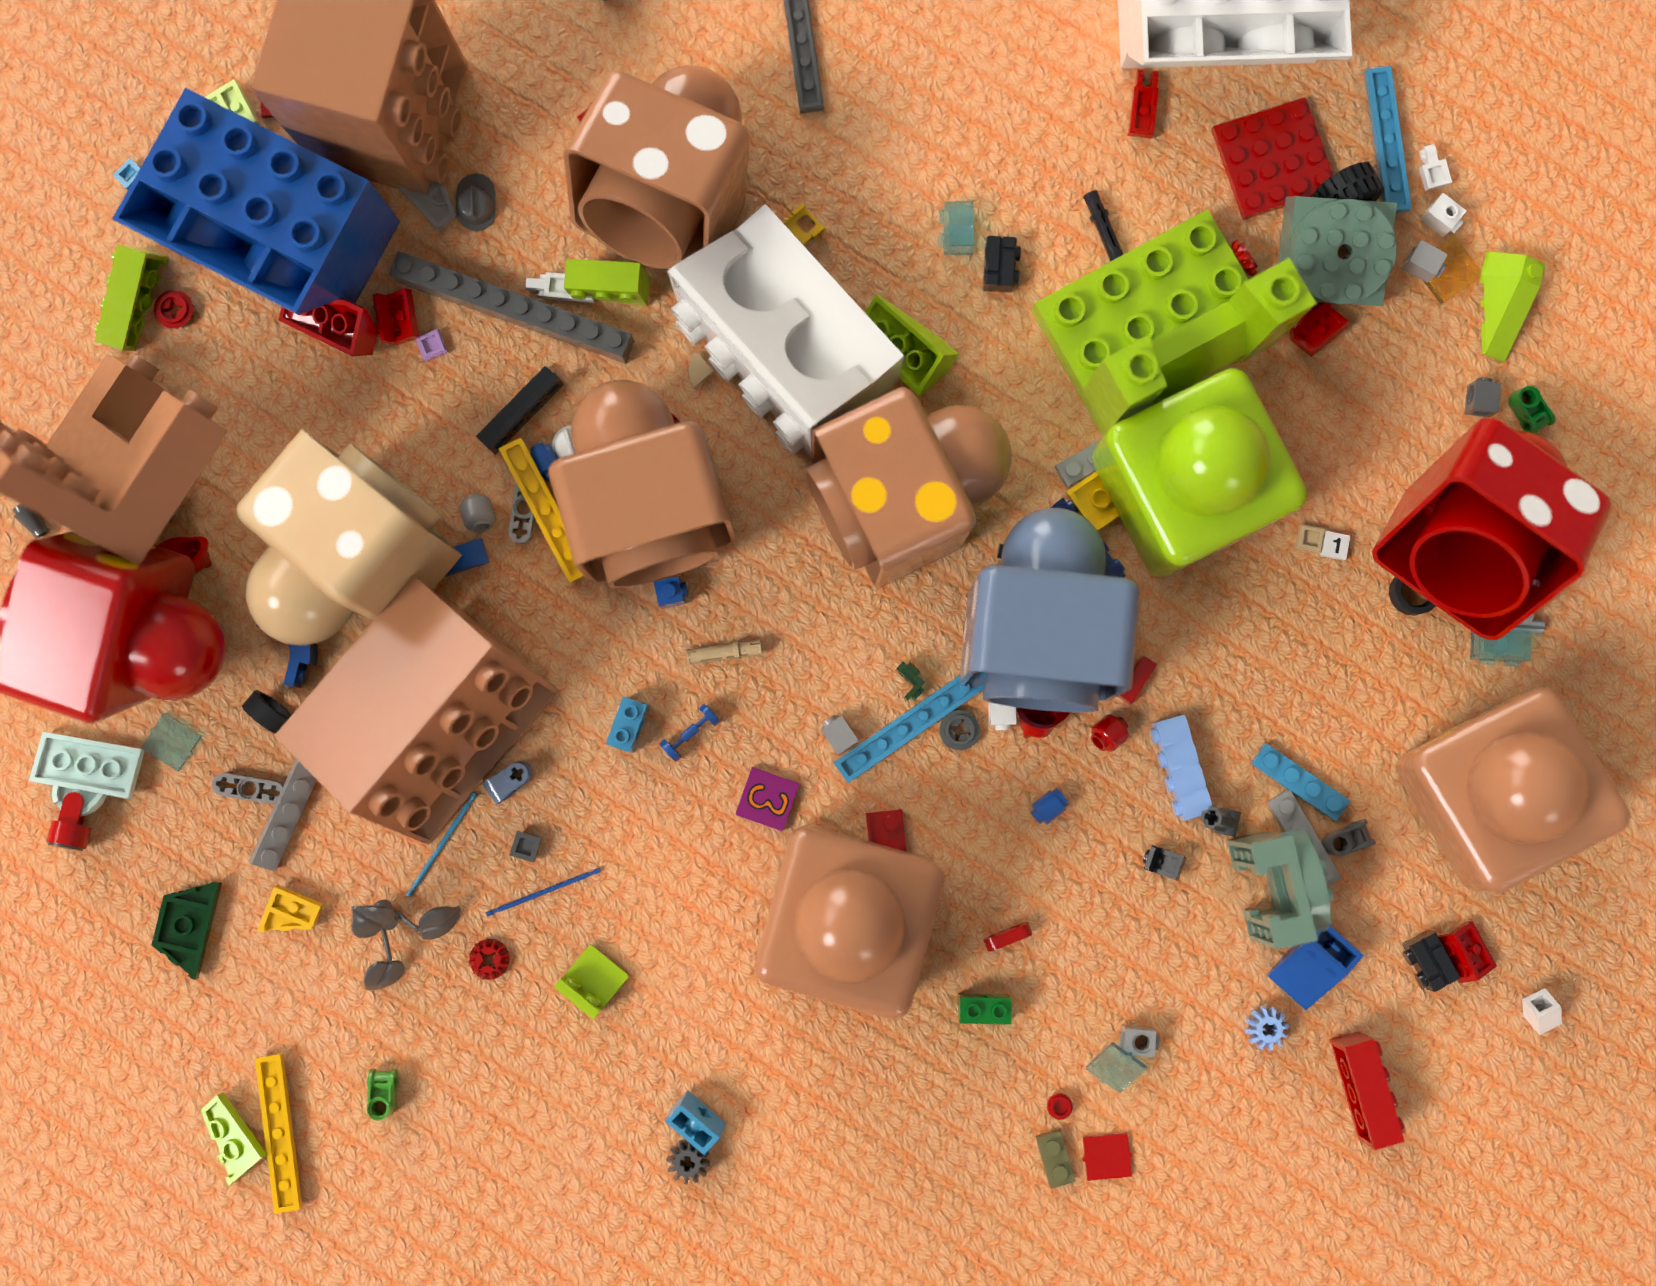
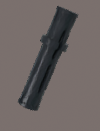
M1098 190L1086 193L1083 199L1091 214L1090 221L1095 224L1111 262L1124 254L1108 218L1109 211L1104 208Z

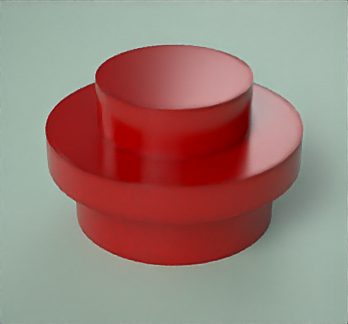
M1056 1093L1048 1099L1047 1110L1053 1118L1062 1120L1070 1116L1073 1104L1067 1095Z

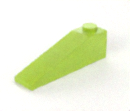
M1486 252L1480 275V284H1484V299H1481V308H1484L1485 322L1481 324L1483 355L1499 362H1505L1539 291L1546 266L1545 263L1527 255Z
M880 295L874 296L865 311V314L904 355L900 378L917 395H922L944 377L959 355L942 338Z

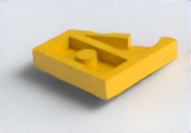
M276 885L272 890L257 931L311 930L316 926L324 904L281 885Z

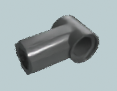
M1209 806L1207 810L1202 811L1201 820L1204 822L1205 828L1212 829L1215 833L1236 837L1241 812Z

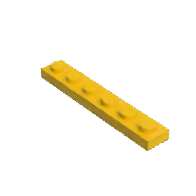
M522 438L498 448L568 583L583 577L584 575L575 567L559 509Z
M279 1053L255 1058L274 1214L300 1210L303 1208L284 1055Z

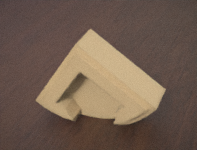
M698 353L693 356L689 365V378L694 388H697L714 373Z

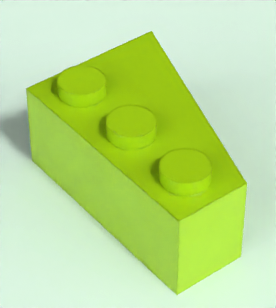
M566 259L564 289L572 298L580 300L592 298L601 301L648 307L650 277L641 263Z

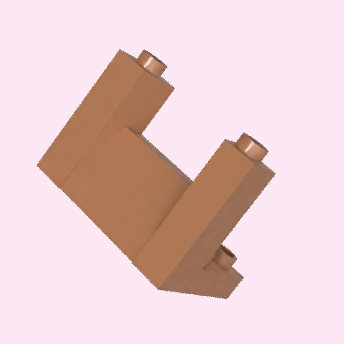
M107 353L47 444L20 428L14 431L0 422V494L140 565L228 430L211 420L219 408L190 389L184 399L180 401L152 380L159 369L134 353L130 354L125 363Z

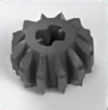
M682 1139L679 1140L678 1147L672 1146L670 1148L673 1155L667 1156L666 1161L672 1163V1165L667 1170L668 1172L677 1171L674 1180L677 1181L680 1176H683V1184H688L689 1177H691L694 1183L698 1182V1175L705 1177L707 1171L703 1167H709L710 1161L704 1158L709 1155V1151L703 1155L689 1142L688 1146H686ZM686 1156L691 1157V1166L686 1165V1161H684Z

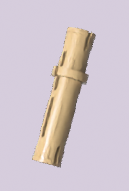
M761 639L747 642H738L736 640L725 645L686 649L687 663L691 665L725 659H735L737 661L743 657L763 655Z

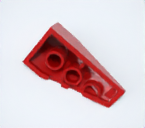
M339 299L297 315L281 306L278 321L352 357L373 355L378 331L366 308L349 300Z

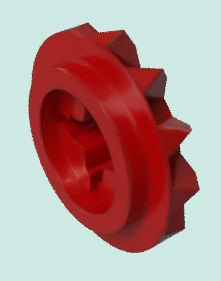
M1235 240L1231 243V248L1247 274L1250 276L1256 275L1258 265L1244 242L1239 243L1238 240Z
M168 290L156 299L153 310L156 320L162 326L168 329H179L183 325H188L190 318L194 317L193 308L195 307L192 304L191 298L184 292ZM174 303L177 307L183 308L176 312V318L171 312H168L173 309Z
M484 939L478 942L469 953V966L473 974L482 980H494L502 976L509 966L510 956L508 949L503 943L495 939ZM496 952L497 954L492 960L494 966L488 964L482 967L481 965L485 960L483 953L490 955Z

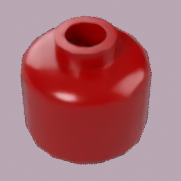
M1105 715L1091 728V740L1099 750L1113 752L1129 738L1128 724L1120 716Z

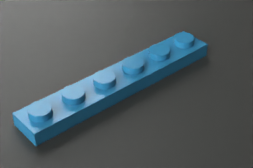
M1391 66L1369 68L1364 72L1378 175L1384 187V192L1381 195L1382 202L1397 203L1396 213L1409 212L1412 207Z

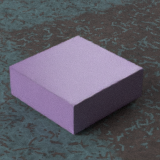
M439 329L416 338L425 362L448 354Z

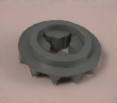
M952 711L940 723V737L944 744L953 750H966L972 747L978 740L980 734L979 723L967 711ZM961 720H963V729L969 732L970 735L961 734L957 741H955L956 732L952 731L949 726L957 727Z

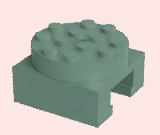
M1301 196L1286 197L1278 264L1288 258L1291 259L1315 302L1383 306L1386 280L1393 269L1396 258L1397 246L1394 223L1397 203ZM1341 245H1344L1346 251H1350V253H1346L1340 259L1337 250Z
M1295 829L1282 833L1262 832L1227 840L1233 870L1244 871L1251 869L1253 875L1260 876L1266 874L1271 895L1272 909L1259 911L1256 908H1249L1243 910L1250 940L1276 950L1318 941L1316 933L1327 931L1329 926H1332L1330 903L1334 901L1331 888L1327 887L1325 876H1327L1326 864L1323 860L1319 861L1311 835L1309 833L1306 834L1301 829Z

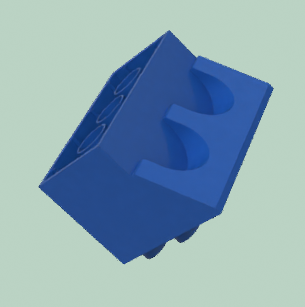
M187 88L181 94L112 218L115 222L297 315L339 299L356 303L400 223V220L369 180Z

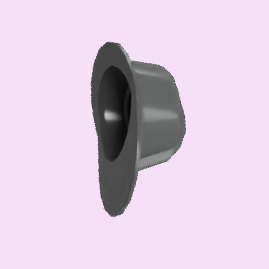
M470 174L464 177L457 186V217L462 226L468 230H485L495 219L494 184L483 174Z

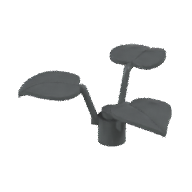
M386 899L380 900L374 905L352 906L351 929L353 934L358 938H368L378 934L381 930L387 955L386 962L378 961L368 968L364 975L365 988L368 991L385 988L398 981L404 973L405 967L403 963L399 960L392 961L386 930H391L397 926L399 918L415 931H421L422 939H436L445 935L453 928L459 918L460 907L442 906L433 908L420 918L419 925H415L400 910L395 912L391 902Z

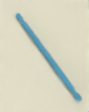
M472 793L469 801L464 805L420 872L412 888L407 892V896L411 897L414 889L419 885L470 807L471 802L478 794Z

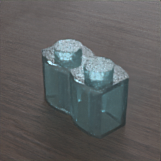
M944 201L943 209H938V224H943V233L938 234V248H943V255H973V201Z

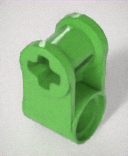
M370 1069L368 1073L367 1114L373 1120H383L393 1114L396 1109L399 1081L397 1069H392L391 1072L376 1071V1069ZM378 1101L385 1103L387 1108L385 1113L378 1111Z

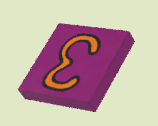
M752 767L735 815L783 831L799 783Z

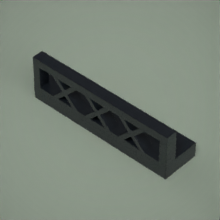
M544 366L476 437L496 455L499 452L498 448L505 446L564 385L555 373H552Z

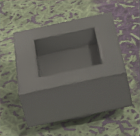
M517 831L509 855L534 863L543 838Z

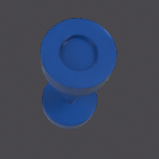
M705 703L699 707V710L705 716L696 724L692 723L680 734L681 738L673 745L666 739L659 743L675 762L681 758L676 748L684 741L688 742L700 731L698 728L707 720L714 726L721 722Z

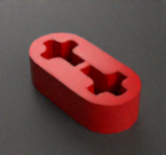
M1024 922L984 938L983 941L987 951L990 952L1023 940L1033 933L1029 923Z

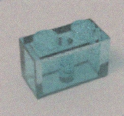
M1511 630L1498 640H1487L1471 631L1470 660H1479V665H1495V661L1504 662V666L1520 667L1522 662L1530 661L1531 631Z

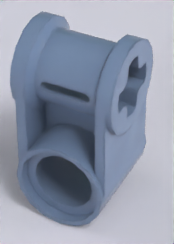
M526 762L513 763L487 779L482 785L495 804L498 805L532 779L533 770ZM523 769L524 773H522L521 775L522 778L515 777V774H517V770Z

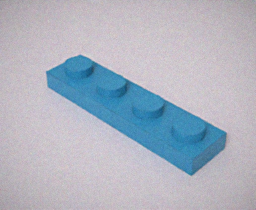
M1267 743L1262 745L1250 763L1287 790H1291L1294 795L1332 821L1337 822L1350 802L1349 799Z

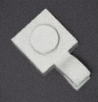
M1435 145L1425 146L1424 150H1420L1419 155L1425 165L1419 167L1425 192L1450 185L1452 179L1446 159L1438 160Z

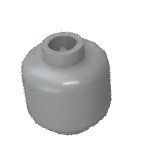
M471 494L460 505L461 516L466 528L479 533L487 531L492 527L496 516L491 500L488 497Z

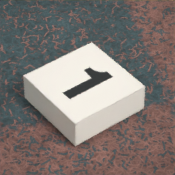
M1325 531L1322 552L1319 556L1345 561L1350 535Z

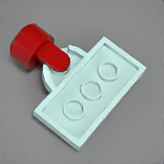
M42 732L29 781L53 786V803L61 809L58 821H51L46 839L48 845L76 851L87 849L92 828L83 826L84 817L102 806L106 796L132 800L145 751L133 747Z

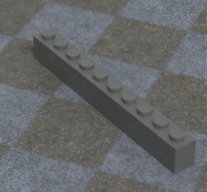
M399 251L389 272V275L396 283L626 364L634 344L631 333Z

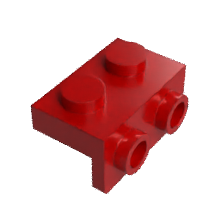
M403 288L388 295L379 293L372 295L381 342L400 345L420 337L411 289Z
M1316 302V305L1290 329V340L1310 357H1313L1348 328L1349 321L1331 307V303Z

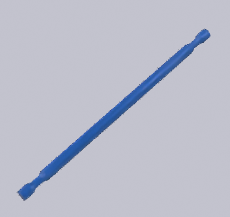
M597 868L589 873L581 874L502 905L495 910L487 911L486 915L488 917L496 912L504 911L588 878L590 875L598 874L601 870Z

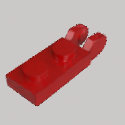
M1137 69L1132 93L1128 136L1152 139L1154 136L1159 88H1157L1159 72L1152 71L1150 87L1142 86L1144 78L1143 69Z

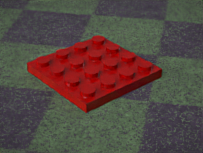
M1306 97L1215 125L1211 129L1243 220L1285 207L1286 197H1313L1316 189L1333 175Z

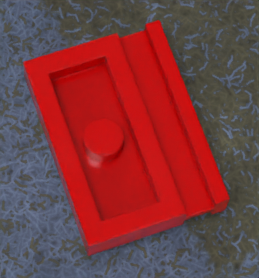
M902 809L866 813L868 840L870 842L907 852Z

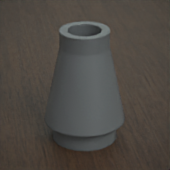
M21 504L12 510L15 513L14 518L31 532L36 539L49 532L42 515Z

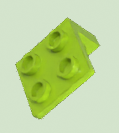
M590 944L567 973L559 979L554 988L594 1020L629 975L594 945Z

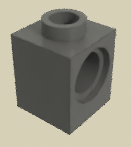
M1482 377L1467 385L1464 414L1491 417L1498 413L1501 383L1492 382L1493 379Z

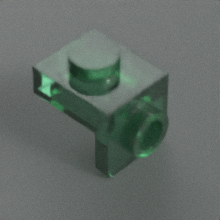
M902 662L895 671L913 687L904 699L908 701L912 698L915 701L924 691L921 686L925 682L918 676L920 671L911 662L907 665Z

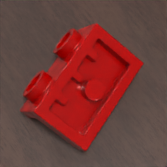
M1473 921L1464 922L1451 933L1438 936L1461 977L1459 979L1460 983L1479 981L1497 967Z

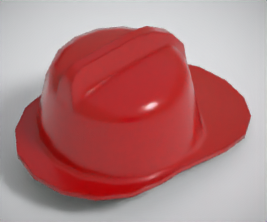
M203 536L175 537L165 540L158 545L190 557L195 566V573H198L203 568H210L212 566L208 552L209 542Z
M1018 708L1017 710L1020 726L1023 730V737L1026 739L1031 736L1035 738L1047 737L1055 726L1064 721L1070 713Z

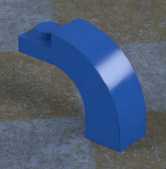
M317 643L310 645L288 644L290 659L283 685L301 688L308 675L306 665L317 666Z

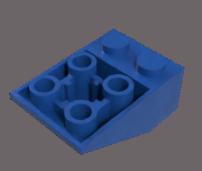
M1329 926L1327 931L1316 933L1318 941L1292 946L1267 974L1274 983L1305 1010L1345 978L1364 956L1331 926Z

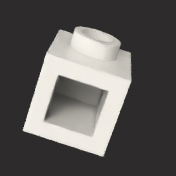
M1442 193L1420 220L1444 237L1450 231L1455 233L1464 221L1461 217L1465 214L1466 210Z
M1545 988L1522 999L1523 1015L1539 1035L1562 1024L1561 1006Z

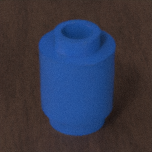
M541 442L530 449V455L544 480L550 481L548 471L551 464L558 457L550 444L544 445Z
M1056 788L1053 791L1049 790L1031 805L1034 810L1030 813L1039 824L1044 822L1048 825L1066 810L1065 807L1069 802Z

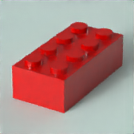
M1359 1031L1330 1039L1358 1139L1373 1150L1405 1142L1403 1137L1405 1126L1396 1113L1395 1108L1398 1107V1103L1394 1093L1390 1092L1388 1086L1390 1075L1387 1068L1382 1065L1380 1057L1383 1056V1052L1379 1042Z

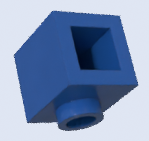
M679 577L654 581L658 606L661 609L686 604L685 597H688L686 582H681Z

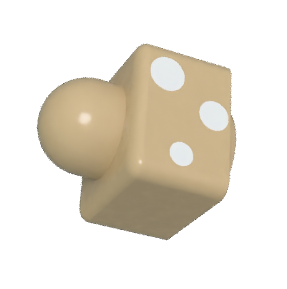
M303 429L299 431L237 506L239 519L269 545L268 549L253 566L247 580L246 600L249 612L256 624L266 634L287 644L310 645L324 641L337 633L355 612L374 620L383 612L413 575L435 589L462 556L459 551L432 530L433 526L442 516L352 443H349L341 454L338 455Z

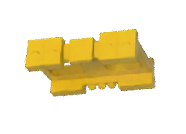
M803 202L791 212L792 215H789V218L782 221L803 246H806L811 239L815 240L825 231V227L813 217ZM803 216H808L815 223V227L808 233L803 232L797 225V222Z

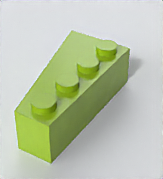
M117 244V248L112 255V270L106 280V295L101 302L102 312L100 320L95 327V342L122 351H135L145 324V319L142 318V315L152 305L153 299L150 293L154 285L159 286L162 276L158 275L161 264H167L168 256L139 247Z

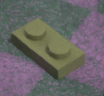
M1061 1130L1035 1136L1049 1187L1052 1189L1075 1182Z

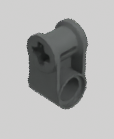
M1367 820L1355 821L1325 835L1322 839V845L1327 854L1344 856L1376 844L1375 839H1371L1366 827ZM1339 838L1341 847L1336 851L1333 847V841Z

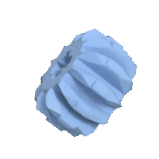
M1260 1006V1014L1252 1010L1253 1020L1245 1019V1022L1250 1024L1251 1027L1244 1029L1246 1034L1251 1035L1248 1039L1249 1042L1252 1044L1257 1042V1048L1261 1050L1265 1046L1270 1051L1274 1050V1043L1279 1047L1283 1046L1280 1038L1281 1036L1283 1038L1289 1037L1283 1030L1290 1027L1288 1023L1282 1022L1285 1015L1283 1013L1277 1014V1009L1274 1007L1267 1010L1265 1006ZM1266 1023L1271 1025L1268 1026V1028H1270V1031L1268 1033L1263 1031L1266 1030L1265 1028H1263V1026Z

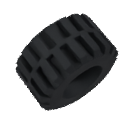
M1361 162L1346 167L1329 177L1316 189L1313 197L1376 201L1384 192V187L1371 163Z

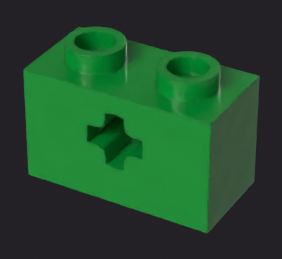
M958 994V1021L960 1024L1012 1025V998L1007 994Z

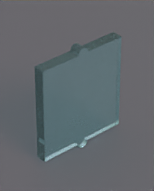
M163 713L155 727L150 729L151 733L141 749L176 771H180L188 757L193 755L192 751L202 736L168 714Z
M1112 1042L1086 1066V1070L1099 1078L1101 1083H1106L1121 1093L1147 1070V1066L1132 1056L1131 1052H1126Z

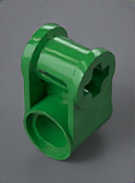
M1526 386L1514 391L1508 399L1509 406L1524 431L1537 434L1539 429L1555 423V416L1552 410L1547 406L1537 388ZM1522 394L1527 397V404L1522 401Z

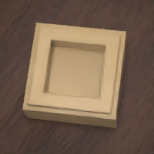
M1300 524L1298 526L1295 550L1320 554L1322 552L1325 528Z

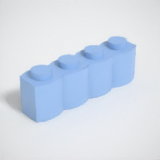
M1185 715L1152 723L1153 729H1150V735L1153 743H1158L1160 749L1157 758L1160 767H1165L1167 777L1164 778L1168 792H1172L1175 802H1172V809L1175 816H1179L1183 821L1201 816L1202 811L1212 806V802L1206 788L1204 775Z

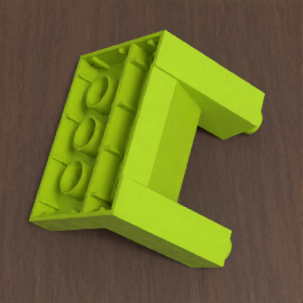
M1206 209L1035 302L1031 312L1101 435L1104 437L1114 424L1221 372L1237 362L1242 363L1275 345L1316 305V302L1290 258L1248 279L1209 210Z

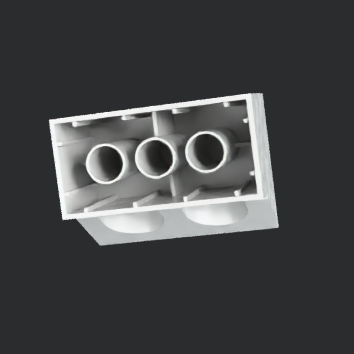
M1118 0L1121 69L1315 63L1316 60L1351 59L1352 57L1349 0Z
M766 204L735 231L722 236L668 270L677 303L670 308L678 319L675 322L677 327L693 345H696L703 338L706 340L707 344L704 347L711 356L708 360L714 369L727 382L735 375L742 380L739 386L744 392L741 397L759 418H762L769 411L776 418L773 424L777 431L774 433L793 455L803 448L811 457L812 429L881 397L900 380L904 355Z

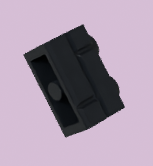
M987 236L985 242L983 291L1011 293L1014 285L1019 284L1020 271L1015 270V262L1020 261L1021 246H1016V237Z
M1426 930L1416 935V937L1403 942L1402 945L1405 949L1402 952L1403 956L1410 966L1413 965L1418 973L1415 975V978L1423 989L1426 988L1429 991L1436 992L1461 978L1435 931Z

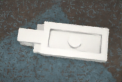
M546 272V274H540V279H526L527 292L539 293V298L594 303L592 298L583 300L572 298L564 289L565 274Z

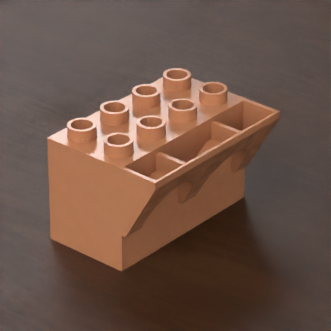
M277 0L250 89L298 145L371 182L394 188L400 186L409 191L428 195L430 181L441 183L446 175L448 157L446 153H442L446 135L455 137L460 127L461 109L455 105L468 64L435 0Z
M413 575L274 736L349 813L429 845L560 690L487 631L463 608Z

